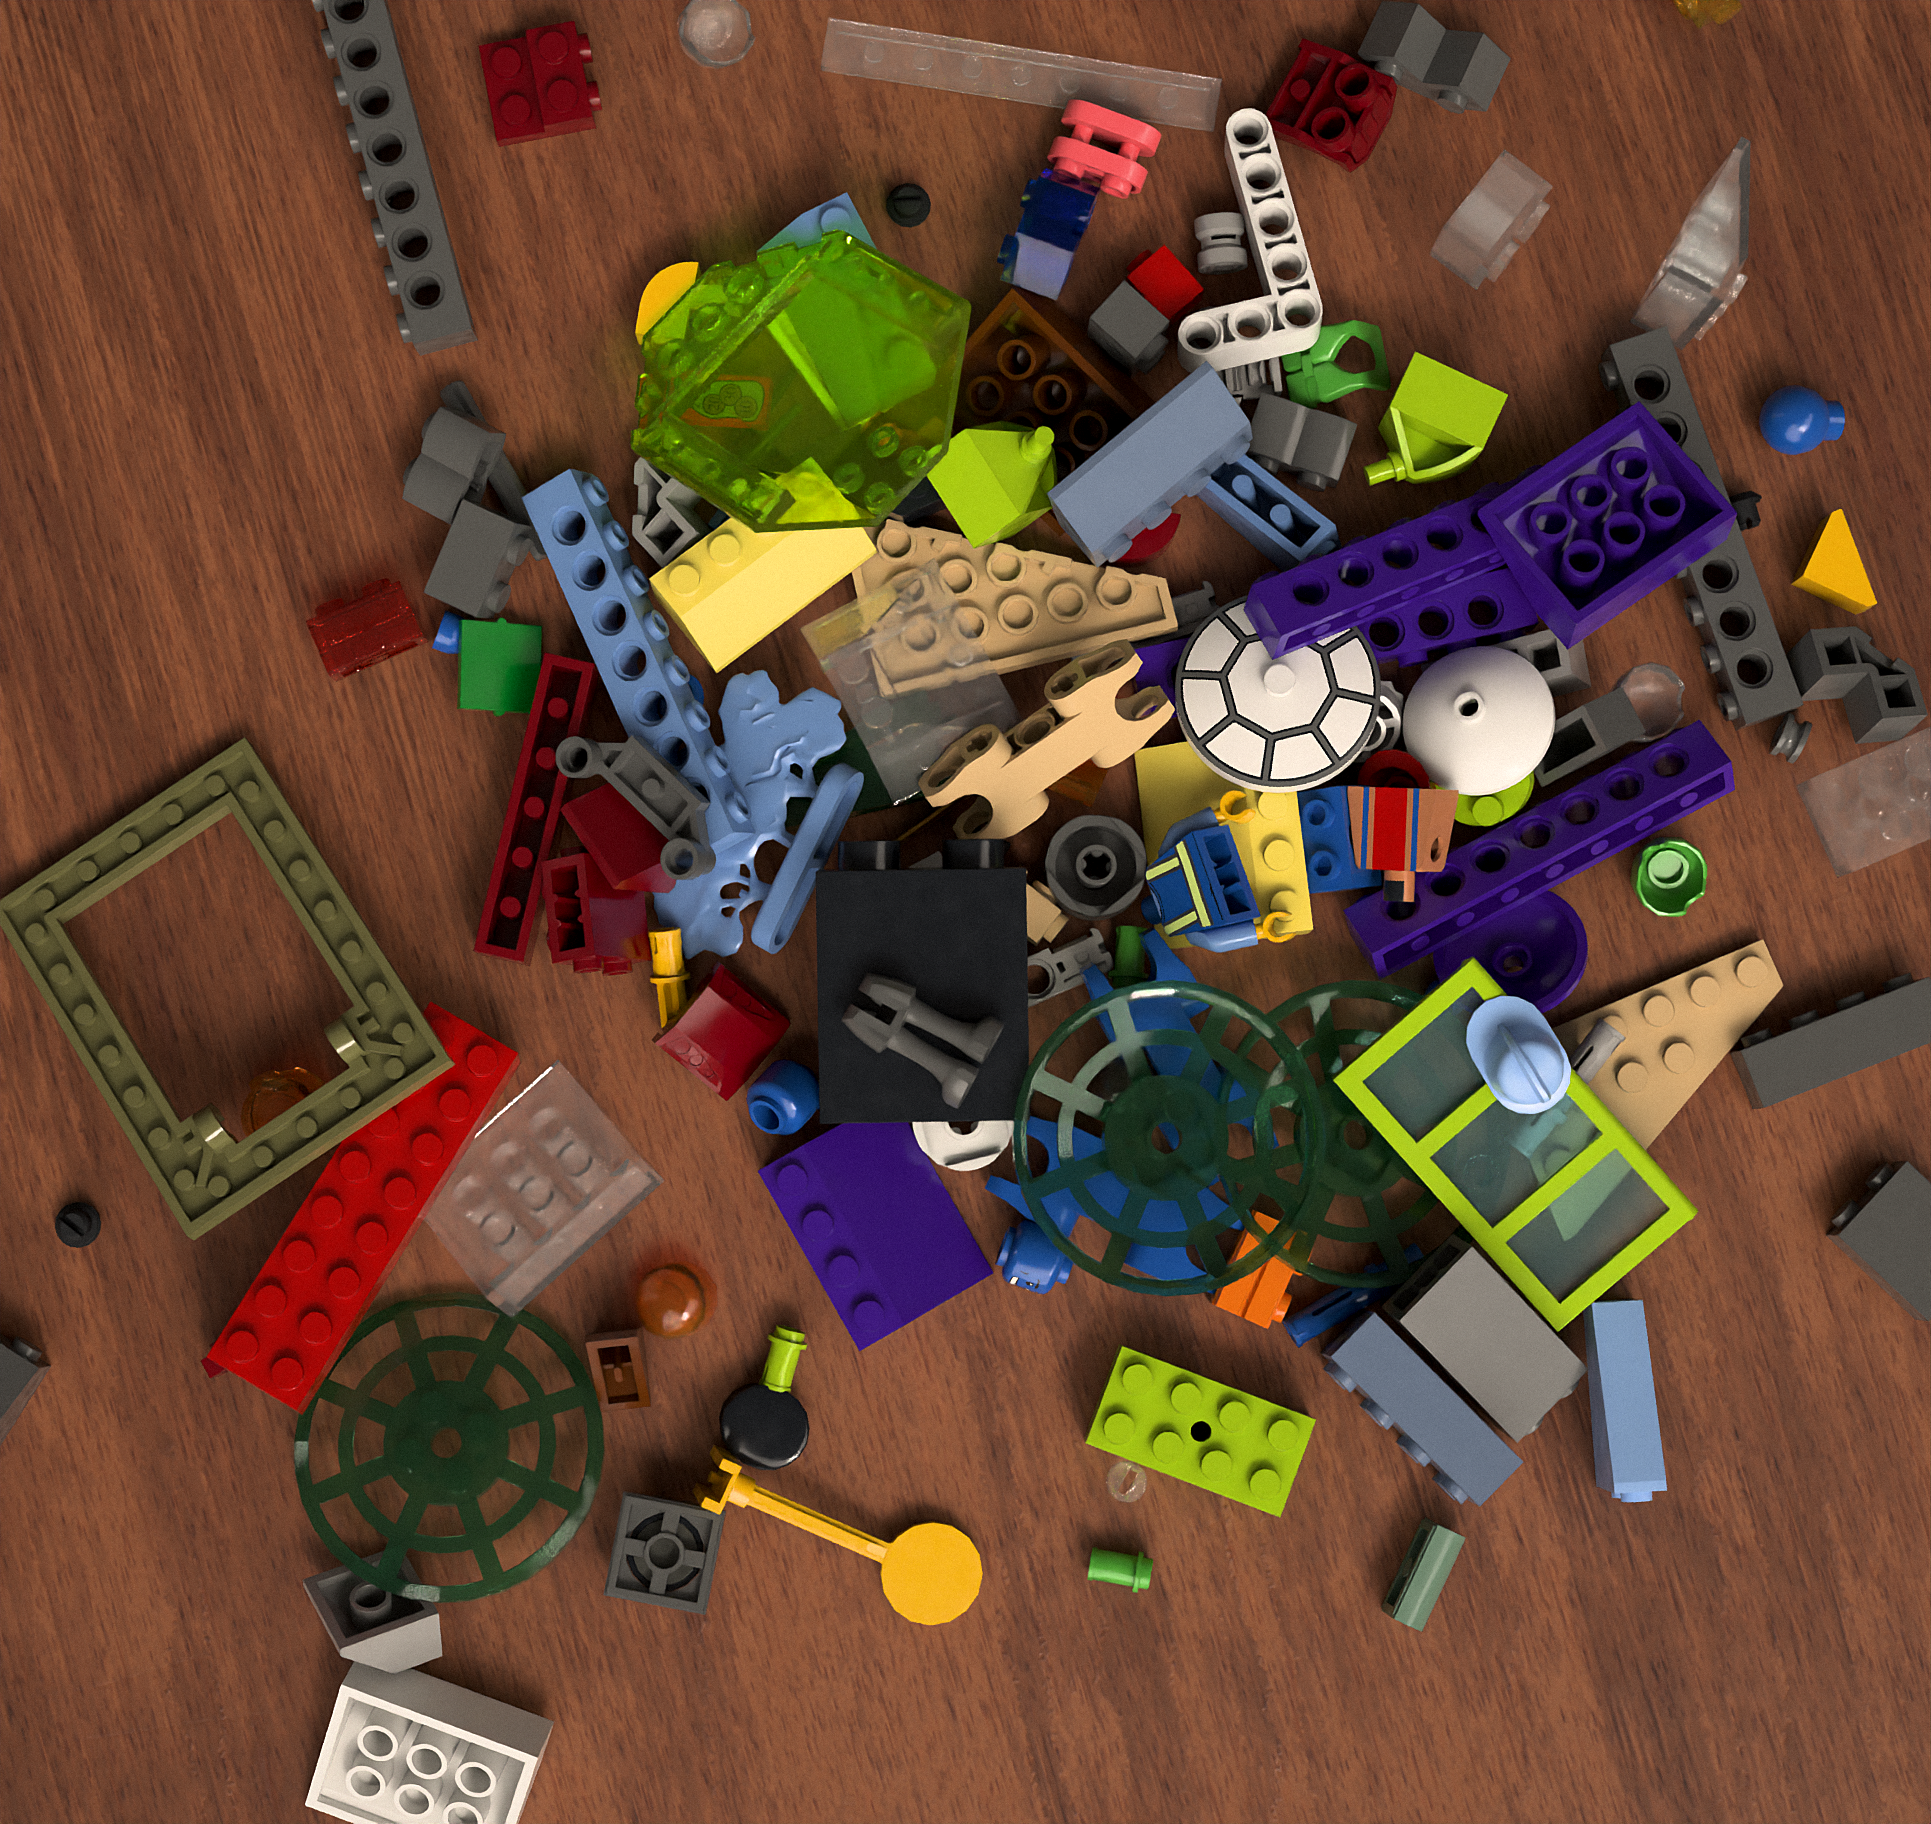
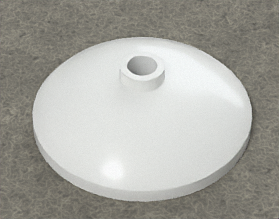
M1490 646L1458 650L1431 665L1413 686L1403 713L1404 742L1408 753L1421 763L1429 776V780L1445 790H1459V794L1486 795L1499 792L1524 779L1535 769L1546 754L1555 728L1554 700L1546 681L1539 671L1520 655L1506 649ZM1468 704H1478V710L1472 716L1463 715V710Z

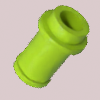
M776 1325L774 1333L768 1334L767 1339L772 1342L759 1385H766L770 1390L782 1393L784 1391L791 1392V1384L800 1351L806 1350L808 1345L806 1342H803L806 1334L804 1331L784 1325Z

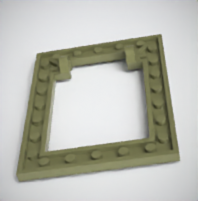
M245 737L0 900L1 928L186 1236L192 1240H196L455 1065L450 1054L253 745ZM231 812L354 1005V1007L325 1025L323 1029L334 1049L350 1068L240 1142L222 1126L220 1122L225 1119L219 1109L212 1103H209L184 1121L182 1120L64 926V923Z

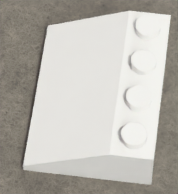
M354 1661L341 1684L305 1805L354 1824H518L539 1769L554 1721L411 1668L392 1674Z

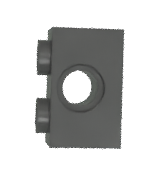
M1124 280L1091 315L1087 336L1132 379L1140 370L1145 375L1149 374L1166 354L1163 349L1169 342L1165 337L1170 321Z

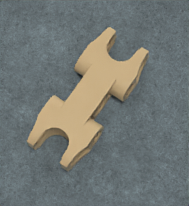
M1127 639L1114 641L1093 652L1077 657L1051 676L1044 688V693L1049 703L1006 733L1002 734L995 725L985 724L971 730L951 744L945 753L925 771L918 785L932 807L945 806L964 795H979L976 802L958 817L953 826L958 839H1004L1017 834L1043 815L1049 804V797L1044 789L1089 758H1091L1095 765L1101 768L1112 767L1141 749L1168 722L1175 708L1160 686L1147 687L1128 698H1115L1119 689L1137 674L1143 662ZM1123 658L1118 664L1107 669L1113 661ZM1157 705V707L1152 713L1145 717L1139 718L1149 708ZM952 775L944 784L936 787L943 778ZM988 821L983 829L971 834L976 827Z

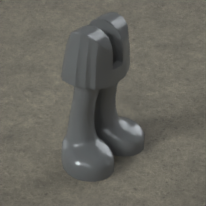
M867 972L858 990L870 996L880 1006L885 1004L892 1008L889 1017L883 1021L876 1017L877 1013L866 1009L863 1010L850 1003L841 1020L861 1041L876 1052L881 1053L886 1048H889L931 1072L942 1085V1098L945 1103L958 1109L975 1081L979 1068L966 1061L956 1059L917 1037L904 1028L905 1023L908 1022L951 1043L981 1064L991 1052L1005 1023L993 1016L984 1017L977 1023L961 1022L937 1011L916 998L915 986L899 979Z

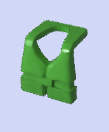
M1356 320L1321 325L1318 340L1312 347L1281 356L1283 369L1289 372L1286 376L1289 400L1309 409L1317 408V404L1320 402L1329 403L1364 387L1379 391H1386L1391 388L1381 331L1377 325ZM1354 335L1371 346L1376 366L1375 370L1354 373L1343 369L1334 361L1343 344Z

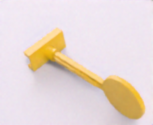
M713 1445L710 1456L718 1466L719 1471L718 1473L713 1471L709 1473L707 1481L712 1483L711 1488L696 1482L692 1491L701 1507L720 1515L727 1501L742 1508L750 1505L880 1562V1577L885 1596L895 1611L912 1622L926 1625L950 1622L967 1611L978 1595L983 1575L980 1554L970 1538L954 1526L936 1521L913 1524L897 1534L891 1542H886L756 1485V1479L740 1472L742 1466L734 1455L723 1448Z

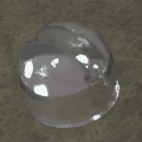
M1123 1460L1115 1463L1108 1470L1106 1486L1109 1493L1116 1500L1125 1503L1134 1502L1145 1493L1147 1476L1139 1464ZM1129 1469L1138 1474L1131 1483L1126 1495H1123L1117 1490L1124 1481Z

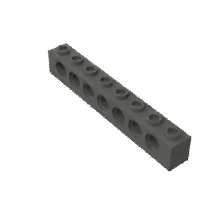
M312 0L316 12L324 11L329 28L321 29V36L328 58H337L341 75L333 77V81L341 106L349 105L354 122L346 124V130L353 153L362 152L366 170L358 171L366 201L374 199L379 217L371 219V224L378 247H387L391 265L384 266L383 268L391 295L400 294L404 312L396 314L403 342H412L419 355L422 356L478 341L387 0ZM352 4L364 6L363 13L354 20H344L341 18V14L347 6ZM373 51L377 53L375 61L370 66L359 68L353 65L356 56L361 52ZM376 98L390 100L388 108L379 115L366 113V108L372 100ZM388 145L402 147L401 155L395 161L385 163L378 160L379 154L384 147ZM401 192L415 194L414 202L409 208L405 210L391 208V202L397 194ZM423 239L428 242L427 249L421 256L408 258L403 255L404 248L410 241ZM434 286L440 289V296L432 305L422 306L416 303V297L423 288Z
M1667 326L1609 345L1601 355L1602 362L1599 363L1598 368L1604 388L1608 392L1613 390L1619 409L1615 411V417L1640 401L1657 422L1672 433L1674 441L1731 505ZM1639 379L1651 382L1656 388V399L1646 400L1641 398L1635 391L1634 382ZM1735 518L1727 540L1676 574L1674 579L1681 578L1687 595L1686 598H1683L1686 617L1692 627L1698 625L1704 645L1700 646V654L1703 664L1709 674L1715 673L1721 692L1717 693V701L1721 714L1727 722L1732 720L1735 731L1790 713L1804 704L1740 527ZM1712 566L1721 571L1724 577L1722 589H1713L1705 583L1702 575L1704 567ZM1729 613L1738 618L1741 624L1739 636L1733 637L1723 632L1720 627L1721 614ZM1740 660H1746L1755 665L1758 671L1756 684H1747L1739 678L1737 664Z

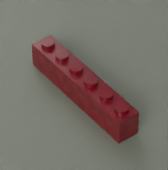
M544 653L473 949L479 955L525 966L531 965L545 906V900L541 892V882L543 879L541 862L556 859L565 823V816L560 809L570 801L575 778L567 777L559 770L556 764V751L560 743L566 738L573 736L585 737L600 676L598 668L594 663Z

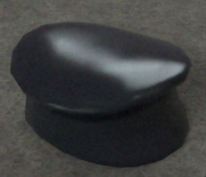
M759 1383L745 1384L728 1396L723 1402L719 1414L720 1433L729 1452L743 1464L753 1468L777 1470L788 1466L800 1457L807 1445L810 1430L807 1412L799 1400L788 1391L782 1393L770 1390L768 1386L759 1385Z

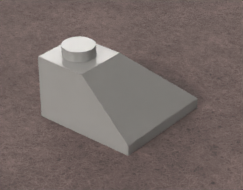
M400 1545L303 1579V1586L341 1657L395 1674L443 1656L439 1612Z

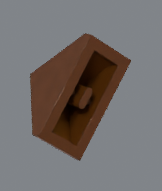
M643 1327L594 1332L585 1335V1343L600 1412L651 1407Z

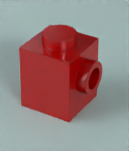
M1165 244L1155 253H1152L1149 249L1143 251L1126 268L1130 273L1126 277V282L1170 321L1168 329L1201 302L1204 288Z

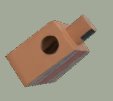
M1348 786L1347 795L1356 866L1358 869L1384 870L1383 901L1414 902L1415 872H1442L1445 867L1459 790Z

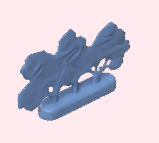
M757 670L749 675L740 673L734 675L728 681L721 706L718 710L722 721L725 743L718 747L723 750L730 762L731 772L728 774L736 791L744 796L750 806L752 816L749 820L755 834L717 854L715 867L710 873L700 875L693 880H676L675 887L669 893L652 892L654 895V909L658 916L659 924L665 927L681 928L682 952L686 959L689 960L703 950L712 951L721 957L737 953L743 943V925L739 919V912L749 904L762 900L763 904L752 926V942L765 951L775 954L784 947L791 937L816 886L815 872L819 869H824L863 787V773L845 763L834 765L826 773L819 786L815 783L813 766L819 758L839 750L847 740L844 732V723L838 716L841 709L840 700L811 687L783 705L779 703L777 687L771 682L767 672L764 670ZM687 747L681 749L678 753V759L681 764L686 760ZM796 763L803 769L802 779L790 772L791 764ZM703 787L700 793L708 800V793L705 787ZM790 797H811L813 800L794 836L785 829V821L787 819L786 803ZM774 839L789 848L773 883L767 884L758 880L754 869V857L759 846L764 841ZM740 864H746L750 870L749 878L740 875ZM739 882L749 886L750 890L748 892L741 889L739 893L740 898L722 899L720 896V890L724 885ZM731 906L735 908L731 917H725L721 914V910L724 907Z

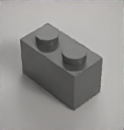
M462 499L423 593L472 616L493 619L495 613L501 612L508 602L511 593V586L508 583L515 566H520L529 552L531 540L528 538L532 526L481 502Z
M1623 687L1590 701L1555 721L1550 746L1534 769V773L1542 787L1586 766L1646 732Z

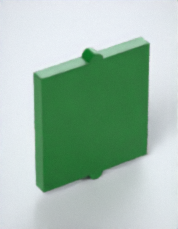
M499 618L495 622L460 620L457 709L492 711L496 717L504 715L505 712L530 714L541 670L542 626L507 623L504 618Z

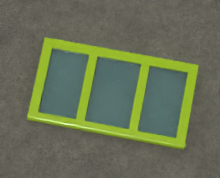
M1472 956L1462 961L1460 967L1345 1065L1332 1079L1553 1328L1559 1332L1685 1223L1692 1220L1697 1214L1698 1209L1572 1067L1570 1084L1563 1098L1550 1109L1536 1114L1517 1113L1501 1104L1493 1095L1473 1062L1466 1044L1467 1025L1477 1008L1487 1000L1508 995Z

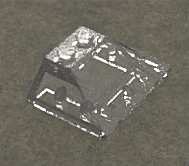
M934 558L799 628L823 674H826L894 805L922 791L918 782L925 771L945 753L951 744L971 730L981 725L992 724L1004 734L1023 721Z

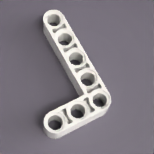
M1252 108L1241 109L1228 119L1224 149L1264 296L1196 312L1187 316L1181 322L1178 330V360L1181 366L1191 373L1205 361L1215 371H1220L1303 351L1312 347L1320 334L1323 315L1322 302L1271 124L1267 116L1261 111ZM1252 136L1258 142L1245 145L1237 141V138ZM1255 180H1264L1271 184V186L1259 190L1250 186L1249 183ZM1269 224H1275L1282 227L1284 231L1280 234L1271 235L1264 232L1261 228ZM1281 269H1288L1295 272L1297 277L1291 280H1283L1274 275V273ZM1294 314H1301L1310 319V323L1297 326L1291 324L1287 318ZM1244 326H1253L1262 333L1256 337L1248 338L1242 336L1238 330ZM1195 338H1205L1212 345L1206 349H1196L1188 343Z

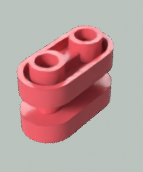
M1076 99L1069 100L1061 122L1073 132L1071 138L1062 136L1054 138L1047 159L1055 165L1053 171L1068 180L1081 181L1083 177L1100 183V189L1114 197L1127 199L1130 193H1140L1148 171L1136 163L1138 156L1153 157L1162 136L1161 133L1144 122L1093 103ZM1091 139L1118 148V154L1089 145Z

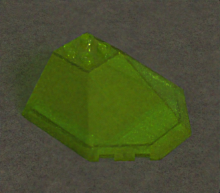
M838 229L822 233L821 242L798 248L795 242H790L757 252V260L734 266L731 260L711 265L642 337L641 353L646 359L644 374L638 375L634 407L639 412L638 429L631 432V449L637 455L754 533L878 527L948 453L972 306L968 300L849 233Z

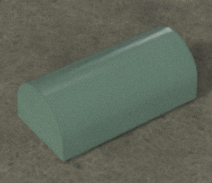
M1426 1517L1422 1519L1381 1606L1382 1611L1393 1619L1423 1632L1466 1537Z

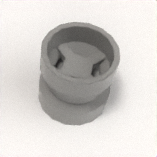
M1221 212L1204 215L1194 220L1195 238L1201 242V251L1197 254L1198 272L1208 275H1220L1238 272L1247 268L1246 249L1241 246L1240 237L1244 234L1243 215L1234 212Z

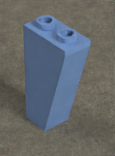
M1245 454L1230 465L1224 462L1210 474L1211 479L1209 483L1196 494L1282 572L1296 568L1301 561L1313 554L1322 553L1325 556L1342 548L1336 525Z

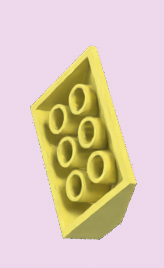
M1188 741L1136 751L1134 759L1147 867L1158 859L1160 846L1169 828L1174 823L1209 806L1213 811L1219 808L1220 800L1224 794L1232 790L1241 791L1247 796L1234 803L1232 806L1233 815L1252 808L1256 811L1254 818L1246 824H1237L1227 820L1219 825H1229L1261 916L1253 919L1254 924L1264 922V919L1273 912L1288 911L1292 915L1277 917L1274 921L1273 928L1278 935L1284 936L1295 932L1296 935H1303L1313 930L1297 791L1285 793L1261 792L1230 782L1209 768L1197 756ZM1162 923L1154 924V929L1170 949L1196 947L1189 943L1185 934L1170 937L1165 933Z

